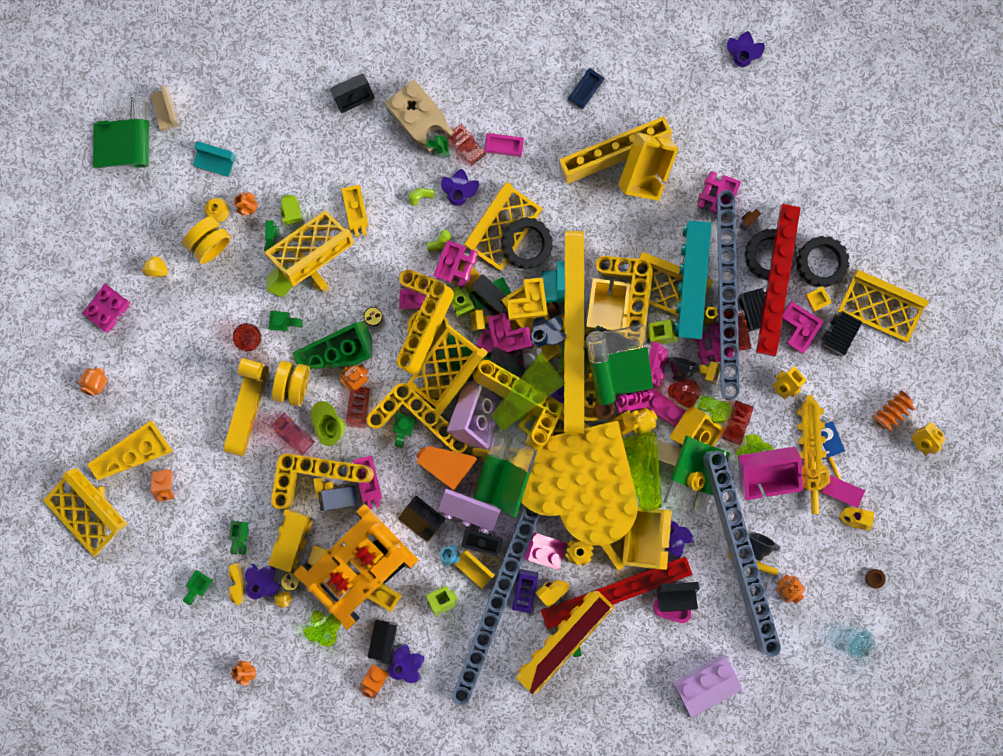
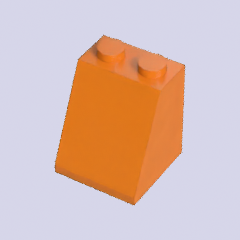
M427 446L426 449L422 447L416 455L418 457L417 463L453 490L458 487L478 460L474 456Z

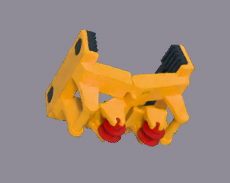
M365 504L356 511L361 520L333 545L313 567L306 562L293 573L307 588V591L311 592L328 610L327 612L332 614L347 630L360 619L354 610L403 562L411 569L419 561ZM371 534L388 550L387 554L379 562L378 560L384 554L368 538ZM349 562L361 572L358 576L347 565Z

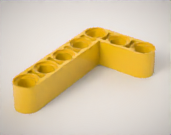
M601 256L596 261V268L603 276L632 279L625 336L630 338V343L637 341L639 347L644 346L653 268L644 259ZM603 263H610V267L607 270H601ZM623 264L629 265L627 271L620 272V267ZM641 266H648V270L644 274L639 273V268ZM639 285H645V290L642 293L636 292ZM638 303H642V310L639 312H635L634 306ZM640 322L639 330L633 331L631 329L632 324Z
M407 269L400 274L399 282L410 291L425 296V299L398 354L396 364L407 373L415 374L419 371L450 306L454 292L439 280Z
M242 358L240 361L238 375L244 378L223 451L243 457L246 452L269 372V366L261 362Z
M489 360L481 361L473 372V379L478 384L537 417L525 441V446L530 452H539L549 440L562 413L563 406L561 402Z
M405 383L397 384L367 417V423L370 427L381 429L404 405L452 451L463 453L467 449L468 444L464 443V447L461 450H456L453 443L457 439L449 434L447 437H442L440 435V428L443 426L449 427V423ZM402 387L408 390V394L405 397L398 396V390ZM415 400L422 402L421 409L417 411L412 409V403ZM388 401L394 402L395 405L394 409L390 412L385 410V404ZM429 413L436 415V420L432 424L427 423L425 420ZM375 415L381 417V423L377 426H374L371 422L372 417Z
M288 453L282 454L277 461L271 504L276 509L284 510L291 508L294 502L298 473L368 483L373 479L374 472L369 466ZM290 457L292 464L290 467H287L286 460ZM308 460L310 468L306 471L304 463ZM325 463L329 465L327 473H324L322 470ZM346 466L348 472L343 477L341 475V468ZM362 469H365L367 473L364 479H361L359 476ZM284 477L289 479L286 487L282 483ZM281 496H284L286 500L283 506L279 503Z

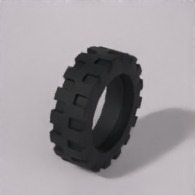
M525 217L512 222L504 230L501 237V250L504 253V257L510 264L521 269H531L543 264L549 258L553 248V238L549 233L550 230L546 228L543 222H539L535 218ZM521 228L534 229L542 239L541 251L532 259L520 258L512 249V237Z
M765 229L755 234L747 244L744 254L746 257L745 262L750 268V272L764 280H768L769 270L763 268L758 263L755 251L762 241L767 239L775 240L776 229ZM796 244L794 247L791 270L796 264V258L798 255V253L796 252Z
M831 236L812 238L798 252L796 262L800 277L804 278L806 283L812 284L814 287L823 286L826 288L838 283L847 274V269L850 266V262H848L850 257L849 253L845 251L847 250L846 247L842 246L839 240H834ZM817 247L831 249L838 258L837 270L829 277L815 275L808 266L809 253Z

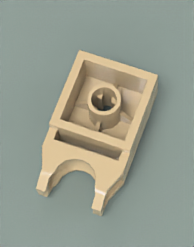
M415 79L385 102L386 109L416 144L425 148L429 153L433 152V150L427 148L426 139L431 131L440 130L449 137L453 135V131L447 125L444 114ZM410 106H415V110H413V111H412V109L409 110V107H410Z

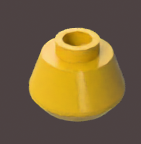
M215 197L206 202L204 206L206 218L213 216L218 223H221L229 216L230 207L224 199Z
M150 257V260H146L142 269V273L147 277H166L169 273L166 263L162 261L161 257Z

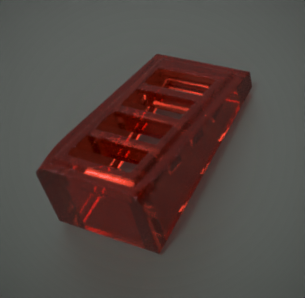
M360 387L357 390H350L345 421L348 427L366 428L370 388ZM363 394L365 397H354V395ZM354 401H355V402H364L363 405H357V404H353V403H354ZM353 409L362 410V413L353 412ZM352 417L361 418V420L352 419Z

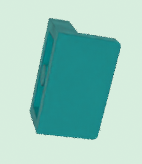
M196 141L194 148L197 154L193 166L229 177L236 158L235 154L232 151Z
M557 261L556 271L543 270L541 271V278L543 277L546 302L564 303L565 261Z

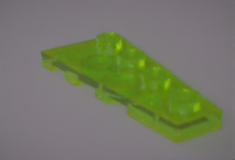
M542 352L539 353L534 362L491 414V417L502 431L506 430L565 384V381Z
M650 431L623 438L641 510L646 512L662 508L656 432Z

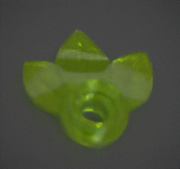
M702 396V402L697 408L698 410L711 413L713 423L725 422L733 411L728 402L718 401L710 396Z
M748 434L745 436L747 444L741 446L735 452V455L738 457V455L761 452L762 449L769 451L774 450L771 444L763 442L760 436Z
M314 610L311 616L312 626L303 629L304 634L310 641H318L325 647L332 646L337 640L336 632L339 630L341 623L332 614L327 617L323 612ZM325 633L331 635L330 640L324 638Z

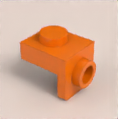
M171 469L152 472L151 493L156 501H167L175 498L172 490L173 473Z
M372 664L358 690L365 697L375 699L389 673Z

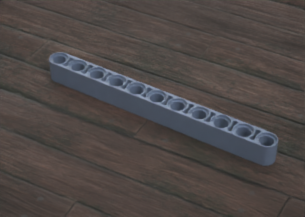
M724 190L719 193L716 202L721 396L725 400L731 401L739 395L740 391L735 196L731 191ZM728 197L731 203L725 205L720 199ZM725 215L729 216L731 218V222L727 224L723 223L721 221V217ZM728 234L731 236L732 241L726 243L721 239V236ZM729 253L732 256V260L726 262L722 259V255ZM729 272L732 274L733 279L726 281L723 279L722 274ZM730 291L733 294V298L731 300L724 299L723 292ZM730 310L734 316L732 319H726L723 316V312ZM731 329L734 332V337L726 338L723 333L724 330ZM726 348L733 349L734 356L731 358L726 357L724 350ZM725 368H733L735 375L733 377L726 376L724 373ZM728 386L733 387L735 395L727 396L725 388Z
M708 451L703 457V462L757 647L760 652L770 657H775L780 653L781 645L728 463L722 452ZM713 455H716L718 458V461L715 465L712 463L711 460ZM721 473L723 481L718 483L717 476ZM725 492H727L729 496L726 502H724L722 498ZM730 511H733L734 517L730 521L728 514ZM738 529L739 537L734 539L733 534ZM743 548L745 550V554L742 558H740L739 551ZM749 567L750 574L745 576V569ZM755 586L756 591L753 595H751L750 589L751 587ZM760 605L761 611L756 614L755 609ZM766 623V630L761 632V626ZM769 642H771L772 647L770 650L767 651L766 646Z
M524 506L456 683L453 700L458 705L468 703L532 533L540 514L538 513L534 517H529L526 514V506ZM522 524H527L530 527V532L527 535H522L519 532V527ZM516 542H520L523 545V550L520 553H515L512 550V546ZM514 561L517 565L516 569L508 571L505 568L506 562ZM501 579L509 581L507 589H501L498 586V582ZM495 597L500 598L503 602L498 608L493 607L491 604L492 599ZM487 616H493L496 622L494 625L488 626L485 624L484 619ZM485 634L489 639L488 642L480 644L477 640L479 635ZM473 653H479L482 659L475 663L471 660L470 656ZM467 671L472 672L474 679L471 681L465 680L463 677L464 673ZM459 690H464L467 693V697L459 699L456 693Z

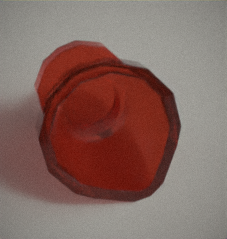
M683 379L671 384L668 387L667 393L678 404L690 408L696 404V401L702 394V390L695 381Z

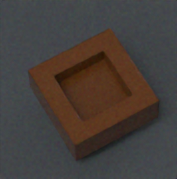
M757 209L753 212L749 210L741 218L743 222L740 226L746 230L761 213Z

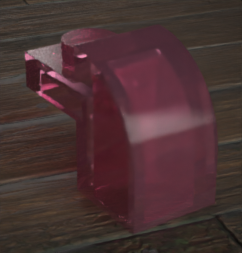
M285 412L271 426L287 444L302 456L316 442Z

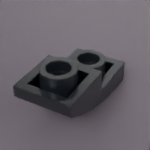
M494 347L489 361L523 380L525 368L513 356L498 347Z

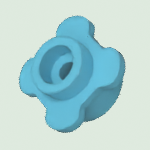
M451 545V547L441 549L440 558L443 566L448 567L452 563L457 564L460 557L457 555V546Z

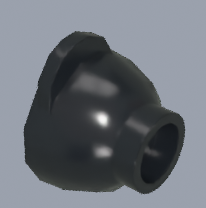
M671 357L673 380L687 383L688 378L692 377L695 372H700L698 364L694 361Z
M756 532L748 534L756 560L762 561L765 556H769L773 551H779L780 546L767 536Z

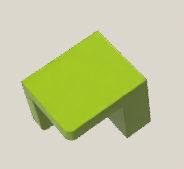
M277 267L266 278L267 291L280 297H284L293 287Z

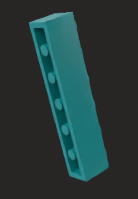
M687 221V225H683L682 236H685V244L681 245V256H684V261L679 266V275H682V283H678L677 294H681L680 302L676 303V314H679V320L675 321L674 333H677V337L702 339L712 222Z

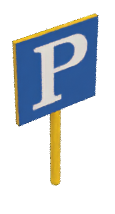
M831 421L826 423L825 428L821 430V436L826 439V443L822 444V451H826V457L822 458V460L828 458L836 478L841 479L832 456L845 452L834 422Z

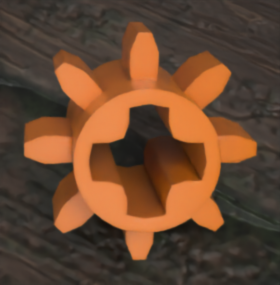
M250 192L239 193L234 199V206L237 208L236 212L242 216L244 214L246 216L253 214L258 206L257 201L254 200L256 196Z
M238 661V666L232 668V679L236 681V684L249 685V680L255 679L256 669L251 665V662Z

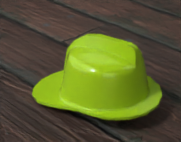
M319 401L314 404L310 416L319 442L328 447L333 446L343 438L345 423L337 415L334 407L329 402Z

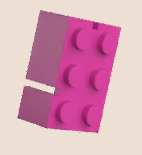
M795 446L738 455L739 484L745 500L763 498L758 484H761L766 497L803 491L801 475L802 458Z

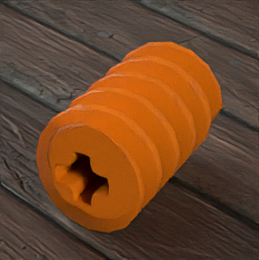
M902 390L899 391V395L895 394L893 396L894 400L890 399L888 405H883L882 410L876 412L877 416H871L881 429L892 431L891 424L896 427L898 426L896 419L903 421L902 414L910 415L907 410L908 408L912 411L915 410L912 400Z

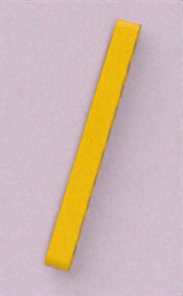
M565 231L566 338L564 350V433H584V231Z

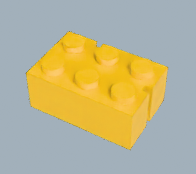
M637 132L618 186L626 195L659 201L665 187L662 181L667 182L679 148L670 139L654 138L652 135Z
M593 278L585 335L599 325L614 333L625 336L631 283L614 281L611 295H609L610 280Z
M638 507L635 522L625 535L622 565L667 569L668 552L665 551V548H669L672 511Z

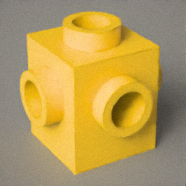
M793 366L787 372L782 370L775 376L776 381L771 386L785 400L790 395L792 398L801 391L800 387L807 379Z
M932 421L916 430L910 437L915 443L916 448L924 456L931 452L932 454L939 452L943 448L941 445L946 440L942 431L937 429Z
M576 538L567 543L569 547L566 548L568 553L565 556L571 564L575 562L577 566L580 564L584 566L592 560L591 556L594 555L591 552L594 549L592 545L581 542ZM579 548L584 551L581 556H578L576 553Z

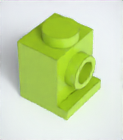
M291 194L282 196V205L279 208L282 217L285 216V218H282L283 224L286 226L302 222L303 217L298 198Z
M456 287L452 289L454 296L451 304L457 318L475 311L466 288ZM463 297L464 302L458 303L457 299Z
M671 319L649 323V330H647L648 340L660 343L661 345L672 342L678 343L677 333H674L675 323Z
M444 586L426 595L427 602L435 618L456 607V594L453 590H449L448 586ZM442 599L447 601L442 605L439 603Z

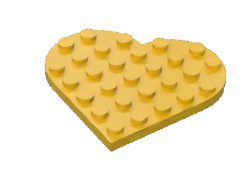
M618 421L584 428V433H563L551 436L539 452H530L525 447L517 456L514 464L530 471L521 500L522 504L531 511L541 515H560L564 526L576 539L590 545H607L621 539L633 526L637 516L638 502Z

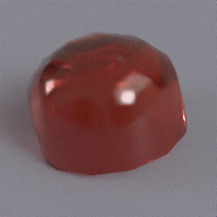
M243 323L234 330L233 342L237 348L244 352L253 351L262 342V334L255 324Z

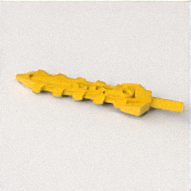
M807 395L801 408L797 409V415L802 418V422L798 423V429L802 430V437L798 438V444L803 445V451L799 452L804 463L801 475L803 488L810 491L811 514H819L818 491H821V489L830 484V470L822 464V458L826 457V451H822V444L826 443V439L821 436V430L825 428V423L820 421V415L824 414V408L819 406L817 401L814 400L813 395Z

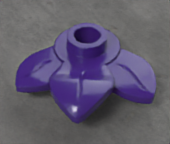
M746 31L738 40L729 38L727 49L733 55L734 63L738 67L743 68L750 65L752 60L759 59L762 56L765 44H754L750 32ZM744 56L746 60L741 61L739 57Z
M460 169L454 174L452 179L443 177L441 187L448 195L449 202L452 205L461 206L466 202L467 198L473 197L477 193L479 181H469L465 171ZM460 194L461 198L459 200H456L454 198V195Z
M671 520L673 532L670 534L669 548H665V550L668 549L673 556L680 558L684 552V543L694 542V537L688 528L680 527L675 521Z
M253 563L248 566L245 572V580L247 582L246 593L249 598L257 600L263 596H273L279 591L281 585L274 581L275 567L268 565L259 570ZM254 586L259 587V591L256 593L252 591Z
M401 645L393 654V662L388 667V673L395 680L403 679L407 683H415L421 679L417 670L423 665L425 657L417 653L410 654L408 645ZM396 666L401 667V673L397 674L395 672Z

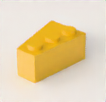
M285 509L283 514L285 519L282 526L280 525L278 532L280 533L277 541L274 543L268 565L287 572H293L299 566L301 560L298 558L300 550L304 551L307 540H305L306 533H310L314 522L311 521L312 516L292 509Z

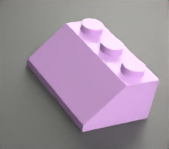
M475 380L467 381L462 387L447 431L458 441L482 449H488L504 399L478 384Z
M445 489L438 511L442 512L441 516L452 519L454 516L460 519L459 523L470 526L471 523L478 526L477 530L488 533L489 530L493 531L501 509L450 489Z
M724 655L672 682L691 718L742 690L732 666Z

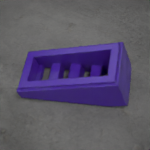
M520 569L512 610L531 613L538 582V572ZM521 585L530 586L532 589L521 588ZM519 593L528 594V595H530V598H529V597H525V596H520ZM518 600H520V601H525V602H529V604H528V605L518 604L517 601H518Z

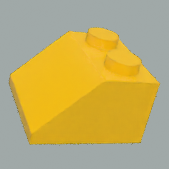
M689 406L669 438L680 447H682L685 435L714 447L725 429L706 413Z

